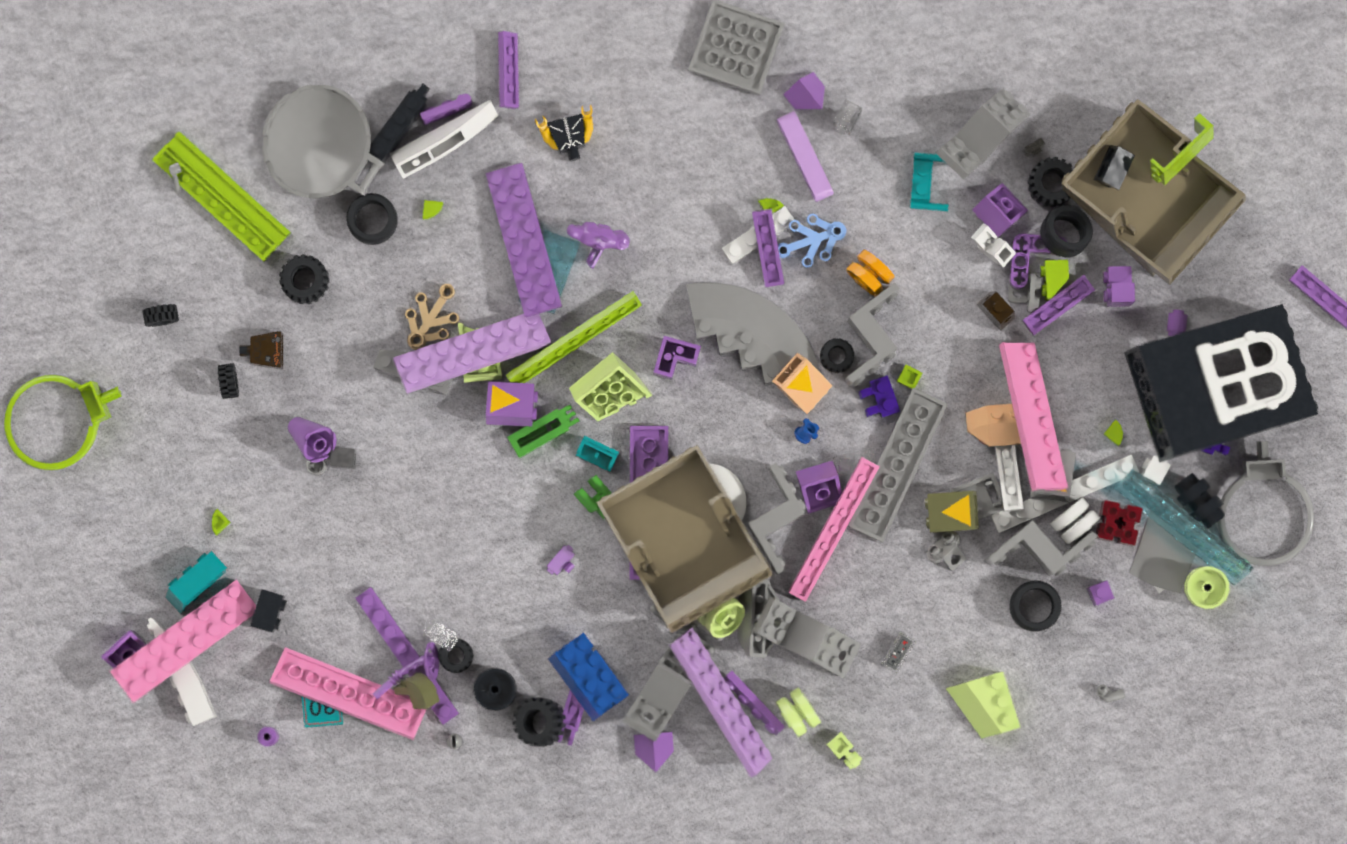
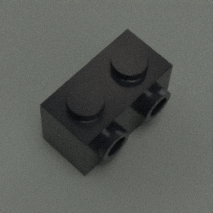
M261 589L250 626L272 633L275 630H279L281 624L279 615L281 611L284 612L287 600H284L285 596Z

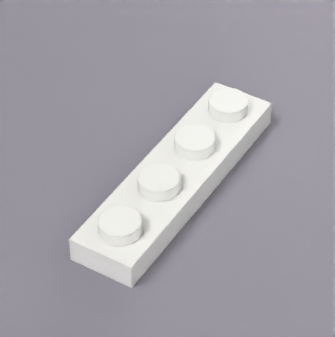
M786 206L773 214L776 235L787 229L789 223L794 220ZM755 227L722 248L732 265L758 248Z
M1015 445L995 446L1004 512L1023 510Z

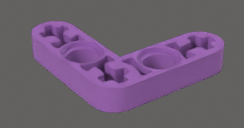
M1018 234L1013 239L1012 249L1017 252L1020 245L1016 242L1020 238L1023 239V242H1026L1022 252L1016 253L1011 258L1010 285L1014 289H1022L1027 284L1030 253L1056 255L1050 252L1046 246L1041 250L1036 248L1035 242L1041 240V235ZM1023 257L1025 259V265L1021 267L1017 266L1015 264V258ZM1025 270V273L1021 272L1020 278L1024 280V282H1021L1020 285H1017V281H1014V279L1017 278L1018 271Z

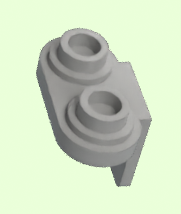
M1030 273L1029 284L1022 288L1024 292H1027V296L1023 295L1021 298L1013 296L1014 288L1009 284L1008 301L1027 303V311L1029 312L1039 308V297H1036L1035 291L1040 289L1041 278H1037L1036 274Z
M954 531L945 532L934 545L929 547L927 557L932 563H939L944 560L952 571L966 560V557L958 548L960 536ZM953 554L959 555L958 561L952 564L951 556Z

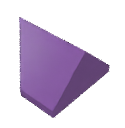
M812 72L800 78L783 95L794 110L822 109L825 86L816 74Z
M672 732L661 733L656 742L643 734L634 735L635 755L653 771L657 772L674 752Z

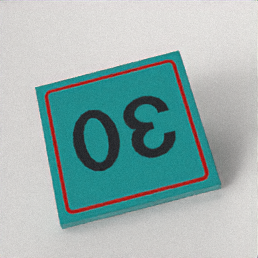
M302 696L304 728L343 725V714L341 711Z

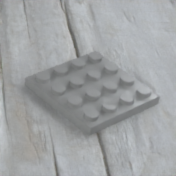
M713 0L688 71L760 95L785 23L718 0Z

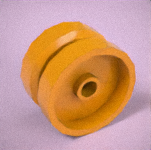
M863 249L857 256L860 264L852 262L846 268V272L860 287L876 297L883 291L881 283L889 285L895 278V275L875 255Z

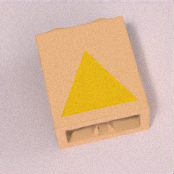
M799 353L789 361L772 381L797 408L806 414L815 407L832 387L829 381L808 359Z

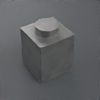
M335 447L334 450L328 453L327 462L330 463L332 468L355 469L357 450Z

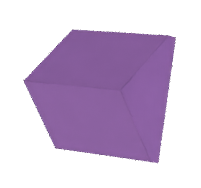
M129 630L101 658L112 668H115L147 644L134 630Z

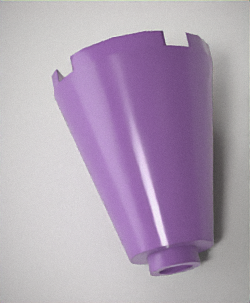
M295 417L289 422L288 431L307 460L313 463L321 462L329 457L327 454L331 450L335 449L336 434L329 427L301 417Z

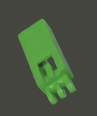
M571 405L559 411L556 409L533 422L532 427L526 426L508 436L519 459L570 431L569 427L580 422L578 418L570 420L571 417L576 415L574 411L569 414L566 413L572 409ZM556 419V422L550 424L554 430L548 432L545 424Z

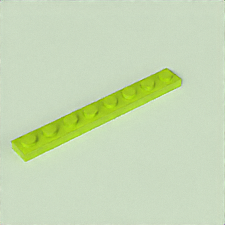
M634 291L624 295L621 299L609 305L597 315L592 316L582 325L577 326L567 335L562 336L517 368L512 369L506 374V377L510 383H526L641 307L640 300Z

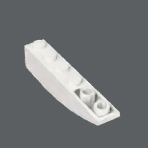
M491 100L391 152L390 156L404 179L457 149L498 117V114Z
M155 618L148 619L150 623L147 625L151 635H155V638L166 631ZM191 661L171 675L170 682L173 688H177L179 692L177 698L180 705L185 706L187 711L185 717L189 724L192 723L193 726H197L217 717L204 684Z

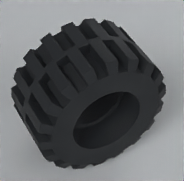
M1048 157L1045 160L1039 161L1034 166L1027 184H1029L1028 191L1032 193L1031 197L1035 198L1038 204L1042 203L1044 207L1051 206V208H1054L1057 205H1063L1071 198L1063 189L1059 192H1050L1042 184V177L1048 172L1056 173L1063 179L1067 173L1073 171L1071 163L1067 164L1063 158L1059 160L1058 157L1053 159Z
M301 254V256H293L292 260L288 259L286 265L283 264V270L279 274V283L283 292L292 301L304 305V303L312 304L313 301L317 302L320 297L323 298L325 290L327 291L329 288L328 283H330V279L328 278V271L318 259L311 255ZM310 269L315 274L314 284L306 290L297 289L294 285L295 275L300 270Z
M536 697L528 698L529 701L524 700L522 702L523 706L518 705L516 708L518 713L513 715V717H516L513 725H516L514 732L519 733L517 736L519 740H523L524 744L538 747L551 746L554 742L560 740L558 736H563L564 734L562 728H566V723H563L566 716L562 715L563 709L558 707L559 704L557 702H552L553 700ZM541 711L546 718V725L540 733H537L533 727V719Z

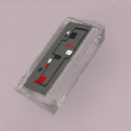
M900 631L880 665L897 674L916 641Z

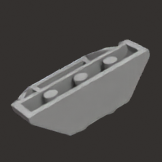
M769 580L758 583L744 591L739 597V602L745 609V616L737 629V638L747 657L765 658L775 644L753 632L769 597L771 596L779 600Z

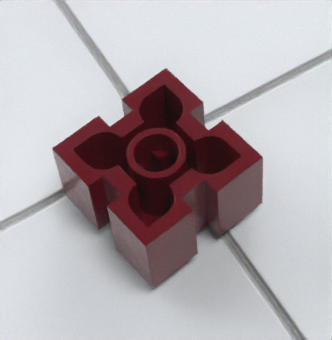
M1103 500L1099 516L1104 518L1103 523L1097 524L1096 535L1098 537L1096 539L1111 542L1113 538H1117V544L1131 547L1136 546L1138 530H1134V526L1140 523L1143 508L1126 505L1123 509L1119 508L1120 503ZM1118 518L1123 522V526H1120V528H1117L1118 525L1115 524V520L1117 521Z

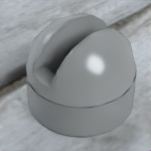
M459 734L449 735L447 745L451 749H458L462 745V737ZM452 737H456V746H452Z

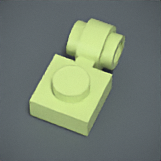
M842 732L826 744L838 759L845 755L846 759L843 762L850 770L852 768L855 769L861 764L862 758L857 752H849L854 746Z

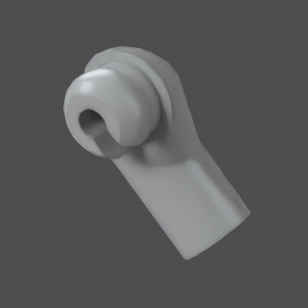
M1104 684L1099 685L1096 691L1097 695L1106 702L1125 698L1123 689L1111 691Z

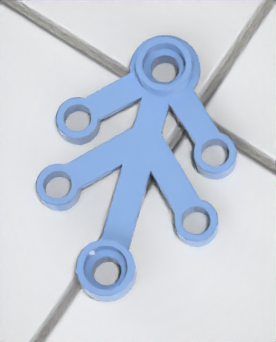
M810 214L807 216V223L809 225H817L827 230L817 233L801 225L797 220L791 221L789 223L791 231H797L808 237L791 244L779 243V253L781 247L787 249L785 254L780 253V258H786L791 251L811 245L807 255L801 261L804 267H811L821 241L829 238L825 249L820 252L819 257L822 261L830 260L831 251L836 241L843 239L846 235V227L843 223L833 222L830 224L819 219L816 214ZM810 216H815V223L809 221ZM793 222H796L798 224V228L796 230L792 229L791 224ZM836 227L840 229V234L838 235L833 232ZM823 252H827L829 254V257L827 259H824L822 257ZM806 258L811 260V264L808 266L804 264Z

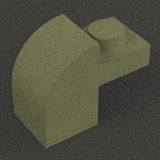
M416 673L409 678L402 679L400 684L393 687L395 695H409L413 709H428L440 701L433 682L422 673Z

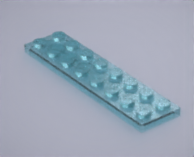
M1134 469L1115 486L1114 489L1135 506L1142 507V511L1210 567L1221 570L1232 585L1235 586L1254 568L1246 559L1234 552L1230 546L1224 544L1217 535L1207 530L1201 522L1196 521L1186 510L1180 508L1170 497L1165 496L1155 485L1143 478L1142 474Z

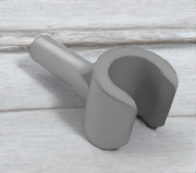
M175 163L169 167V171L174 181L175 191L180 190L177 174L182 172L179 163Z

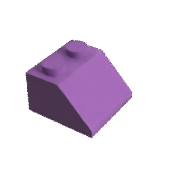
M1003 183L986 195L972 209L976 216L988 225L997 237L1007 231L1028 211Z
M833 461L796 471L808 514L836 505L842 490Z

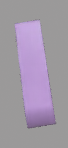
M795 111L777 118L781 132L814 200L818 202L833 195L832 187Z

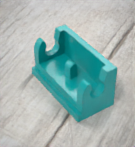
M585 435L576 452L577 457L608 472H611L619 456L618 451Z

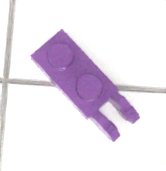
M463 93V95H458L454 101L447 100L441 106L426 108L420 113L424 125L452 116L471 107L473 104L471 96Z
M569 690L562 714L566 716V719L563 720V723H566V728L572 730L568 738V745L570 746L573 744L576 731L578 732L584 708L571 690ZM559 735L560 740L558 742H561L563 736Z

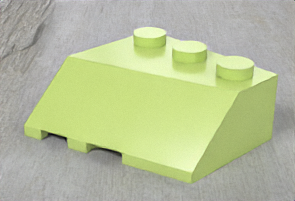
M613 352L569 387L575 402L597 421L619 412L621 407L628 404L630 406L636 404V400L643 397L647 399L652 396L636 373Z
M1003 672L946 688L981 739L1021 728Z

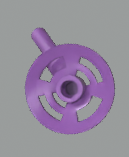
M429 642L425 648L424 656L398 671L395 670V674L392 673V676H389V679L373 693L374 697L379 699L393 685L396 686L400 679H404V675L419 666L425 668V672L431 681L436 680L439 671V655L436 644Z

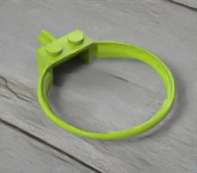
M60 375L36 377L23 384L8 403L4 417L7 441L13 452L23 462L32 467L42 470H59L69 467L88 453L96 439L99 424L112 418L107 403L122 397V393L118 386L102 393L98 383L94 381L81 385L70 378ZM49 381L60 382L73 389L78 388L93 427H88L86 439L79 451L69 459L57 463H42L28 457L17 446L11 430V412L20 395L33 385Z

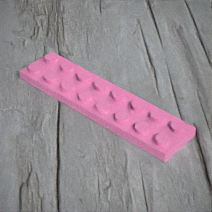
M236 579L112 669L110 673L134 703L254 615L256 604Z
M286 647L270 679V684L411 740H414L427 710L413 709L409 696L395 695L392 689L387 690L379 699H376L373 693L382 685Z

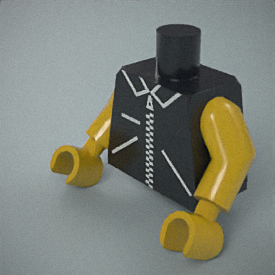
M582 105V114L547 122L545 116L542 115L543 123H538L537 119H535V123L540 128L542 138L553 150H558L559 153L567 152L569 161H576L581 159L578 149L584 148L585 143L590 140L592 135L593 119L591 115L593 108L590 105V110L586 112L583 110Z

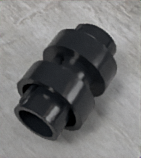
M1191 473L1174 486L1180 495L1176 498L1182 507L1188 504L1192 509L1193 513L1189 516L1195 524L1201 522L1205 529H1209L1225 517V513L1220 508L1224 503L1217 495L1213 498L1206 490L1211 486L1204 478L1199 480L1195 474Z

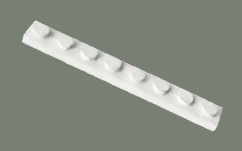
M1132 455L1072 480L1069 502L1032 497L1023 501V510L1004 512L1003 510L991 515V519L997 532L1000 533L1137 474L1139 470Z

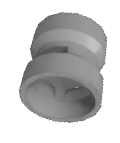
M307 460L306 468L311 474L319 476L326 471L327 463L325 460L314 463Z

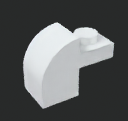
M984 223L971 237L982 253L1002 267L1016 254L1006 241L997 237L989 226Z

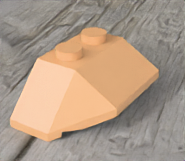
M1012 404L987 405L965 413L967 432L987 446L1021 444Z

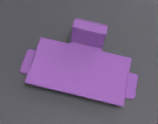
M564 545L547 565V571L552 575L554 573L558 575L562 569L570 573L575 567L570 562L575 555L572 552L574 549L569 545Z

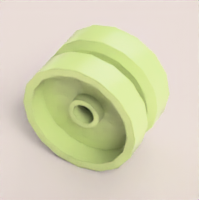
M1202 566L1192 570L1187 575L1184 582V592L1187 599L1193 605L1204 609H1213L1220 606L1227 599L1229 581L1221 570L1210 566ZM1205 584L1211 586V588L1208 589V591L1204 590Z
M732 598L697 618V621L706 627L712 636L723 638L732 634L740 626L745 616V609L737 599Z
M798 687L790 692L794 705H791L786 697L776 701V704L782 712L781 715L787 725L800 737L807 732V728L802 720L805 719L812 728L820 724L821 721Z

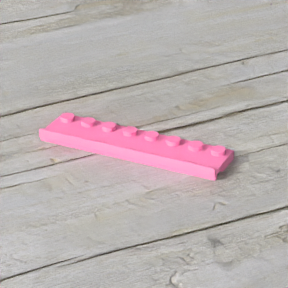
M1002 342L999 348L1032 491L1040 489L1045 491L1064 490L1068 488L1035 343Z

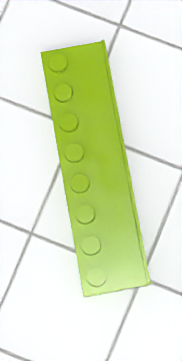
M180 131L152 159L171 178L172 175L169 167L179 163L182 172L177 174L179 185L263 262L291 234L285 226Z

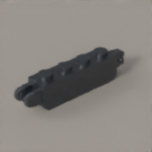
M422 84L417 91L413 89L412 92L409 91L372 141L370 154L386 163L390 153L397 148L420 116V113L424 111L426 101L428 100L425 96L430 90L428 86Z

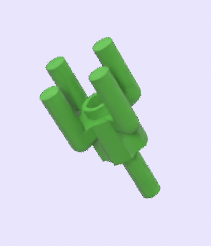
M595 475L587 481L597 492L593 498L583 488L578 489L573 495L589 512L596 511L602 519H605L596 502L600 501L602 497L612 494V492Z

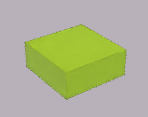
M906 364L897 382L913 389L923 373Z

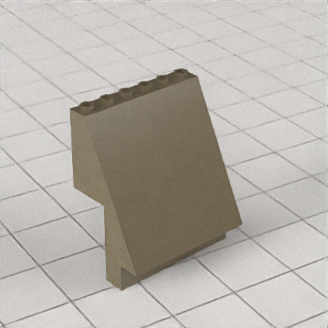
M1137 99L1126 107L1122 117L1118 116L1114 120L1113 127L1101 135L1100 141L1089 148L1086 157L1077 161L1074 166L1075 169L1063 177L1061 185L1063 191L1151 276L1156 274L1171 285L1246 201V194L1197 156L1182 168L1165 186L1161 182L1157 183L1151 177L1150 160L1153 158L1165 168L1191 143V139ZM1109 145L1119 146L1135 155L1119 190L1112 187L1109 188L1094 180Z
M698 445L688 448L677 457L670 458L663 465L653 468L649 473L637 477L633 482L626 486H621L614 493L606 495L596 502L671 633L773 575Z

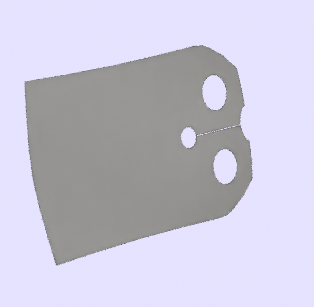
M1166 493L1159 497L1151 506L1147 523L1129 573L1153 586L1180 593L1208 529H1205L1201 522L1197 524L1191 523L1188 520V514L1192 509L1188 504L1183 508L1176 499L1178 495ZM1167 501H1172L1175 504L1176 508L1173 513H1166L1163 506ZM1174 523H1178L1180 525V528L1178 530L1173 529Z

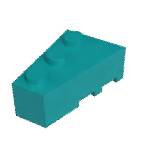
M212 551L208 554H202L197 559L198 563L193 567L191 565L182 572L183 576L179 579L174 578L168 584L169 588L165 598L180 614L185 611L184 608L190 602H195L204 590L209 589L226 573L227 567Z

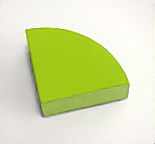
M764 198L758 201L763 210L772 208V214L784 207L780 201L771 198Z
M424 200L422 219L429 220L435 217L442 210L444 202Z
M1115 419L1103 435L1117 446L1122 442L1123 430L1120 423Z
M218 508L213 513L211 522L214 534L216 536L219 535L231 523Z

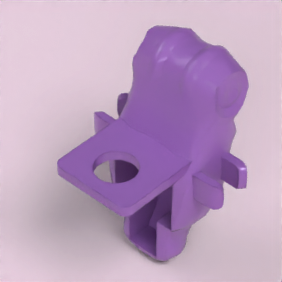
M587 221L581 226L570 224L567 227V234L570 237L592 247L586 259L587 264L592 269H594L604 249L625 250L630 244V239L624 231H613L610 226Z

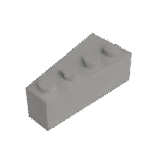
M380 349L373 367L375 370L400 378L393 362V357L408 352ZM453 378L425 388L447 396Z

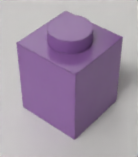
M1107 580L1086 588L1094 606L1114 599Z

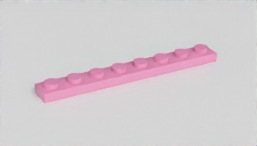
M861 457L788 593L806 602L880 466Z

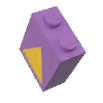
M488 382L486 424L532 427L533 420L537 418V408H534V402L538 403V391H535L534 384Z

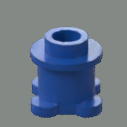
M805 418L802 421L803 425L797 427L794 431L797 441L807 444L811 438H818L817 431L819 426Z

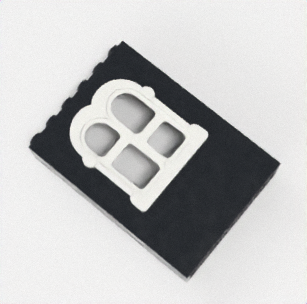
M1283 304L1140 344L1124 352L1159 463L1318 415V405L1313 398L1312 387L1305 374L1306 368L1301 362L1300 350L1295 343L1294 331L1289 325L1288 313ZM1256 342H1264L1272 350L1271 361L1260 367H1254L1248 351V345ZM1232 349H1239L1246 367L1245 371L1219 378L1212 361V356ZM1269 372L1277 374L1282 381L1280 393L1269 398L1256 400L1249 379ZM1239 381L1242 384L1247 403L1235 408H1228L1222 392V386Z

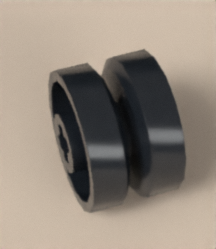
M492 668L478 675L474 682L473 692L480 706L487 710L499 711L506 709L513 703L517 695V685L509 672L503 669ZM493 686H497L499 688V691L497 693L492 692L493 689L491 688Z

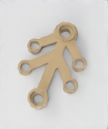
M443 284L440 287V297L430 313H428L426 305L427 296L422 292L416 294L415 300L419 304L423 324L418 330L415 320L417 312L411 308L406 310L405 316L409 321L411 330L407 338L410 348L417 350L423 348L426 342L438 339L444 341L449 338V332L444 328L436 333H426L431 327L448 323L457 324L459 322V316L455 312L436 318L445 302L452 299L455 295V289L452 285ZM446 289L451 290V294L448 296L444 295ZM420 295H423L425 297L424 301L422 302L418 301V297ZM413 311L415 314L412 318L408 317V312ZM452 315L457 316V320L454 322L450 321ZM442 331L447 332L445 338L440 337ZM416 337L421 339L419 344L414 343Z

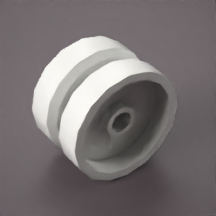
M1083 497L1050 523L1055 531H1061L1068 526V529L1061 535V538L1067 545L1076 538H1080L1100 519L1095 511H1089L1084 516L1081 515L1089 506Z

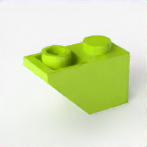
M1068 259L1044 261L1043 266H1040V276L1044 277V285H1041V294L1045 296V301H1049L1069 279Z

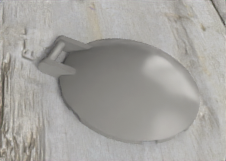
M307 85L300 87L298 90L285 95L271 110L265 122L262 133L264 135L262 147L264 162H266L273 179L285 190L297 196L313 199L335 195L348 186L365 196L367 193L366 189L379 168H382L385 164L369 153L371 133L363 109L353 97L336 87L329 85ZM369 160L373 165L359 185L355 181Z

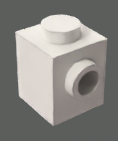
M1152 456L1150 459L1147 458L1142 466L1144 471L1140 477L1159 486L1171 464L1167 463V461L1159 463L1156 456Z

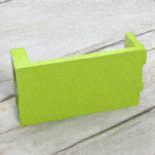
M1200 113L1194 118V131L1198 136L1165 168L1153 158L1150 160L1151 177L1157 183L1161 182L1165 186L1214 138V125Z

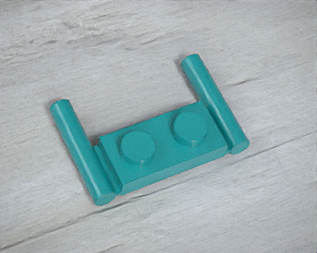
M914 152L910 209L948 212L949 204L930 203L933 162H945L937 154Z

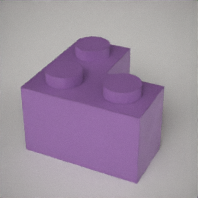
M1131 266L1107 267L1106 272H1103V283H1106L1103 301L1107 302V307H1130L1135 302V283H1132Z
M664 336L653 374L672 380L677 362L696 367L701 346Z

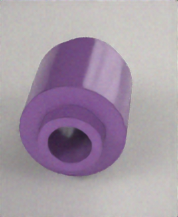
M1173 309V313H1169L1167 323L1168 336L1186 332L1188 315L1184 314V310Z
M264 727L258 732V741L263 746H273L279 740V732L274 727ZM265 733H269L271 736L268 741L265 740Z

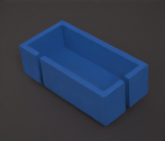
M583 632L556 651L548 660L592 721H595L628 697L629 694L598 651H592L591 648L594 646Z

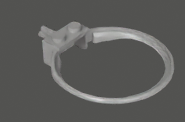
M1256 441L1257 461H1242L1243 474L1225 491L1221 499L1224 504L1220 508L1224 513L1226 512L1230 498L1239 487L1245 484L1244 481L1282 479V477H1285V482L1292 485L1305 502L1308 514L1306 532L1301 542L1289 553L1274 559H1258L1245 554L1235 546L1228 535L1225 517L1218 521V528L1225 545L1238 558L1254 565L1273 566L1292 559L1306 546L1313 530L1314 511L1305 488L1295 478L1286 473L1285 459L1269 460L1268 441Z

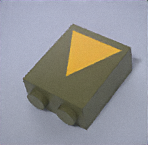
M976 491L927 494L928 498H925V508L928 510L929 517L926 518L927 529H930V532L979 530Z

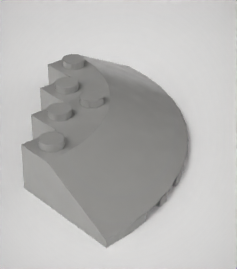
M686 284L697 341L716 337L719 355L738 352L742 370L761 367L764 386L774 384L772 382L773 379L797 353L808 359L820 372L816 356L802 330L784 310L758 293L730 284Z

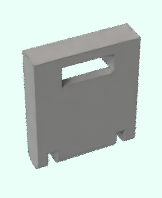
M993 473L950 490V492H977L978 520L1004 510L1002 494ZM993 484L999 502L994 504L986 489V486Z

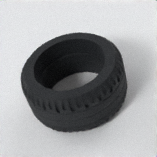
M368 193L365 196L357 197L350 204L346 221L350 232L358 241L368 245H376L387 241L394 234L398 224V217L393 204L386 197L376 193ZM369 204L381 205L388 214L387 225L376 234H365L360 231L356 224L358 212Z
M1072 205L1058 206L1051 210L1043 220L1040 228L1041 240L1044 246L1050 252L1056 254V256L1074 257L1080 254L1090 243L1093 236V225L1087 214L1083 210L1078 209V207ZM1065 220L1072 223L1078 230L1079 242L1069 243L1059 238L1054 230V221Z
M1034 580L1023 583L1016 588L1010 598L1009 608L1010 614L1018 626L1027 631L1037 632L1046 630L1055 624L1061 614L1062 605L1060 596L1054 587L1046 582ZM1040 590L1050 598L1051 612L1044 621L1034 623L1022 616L1019 602L1027 591Z

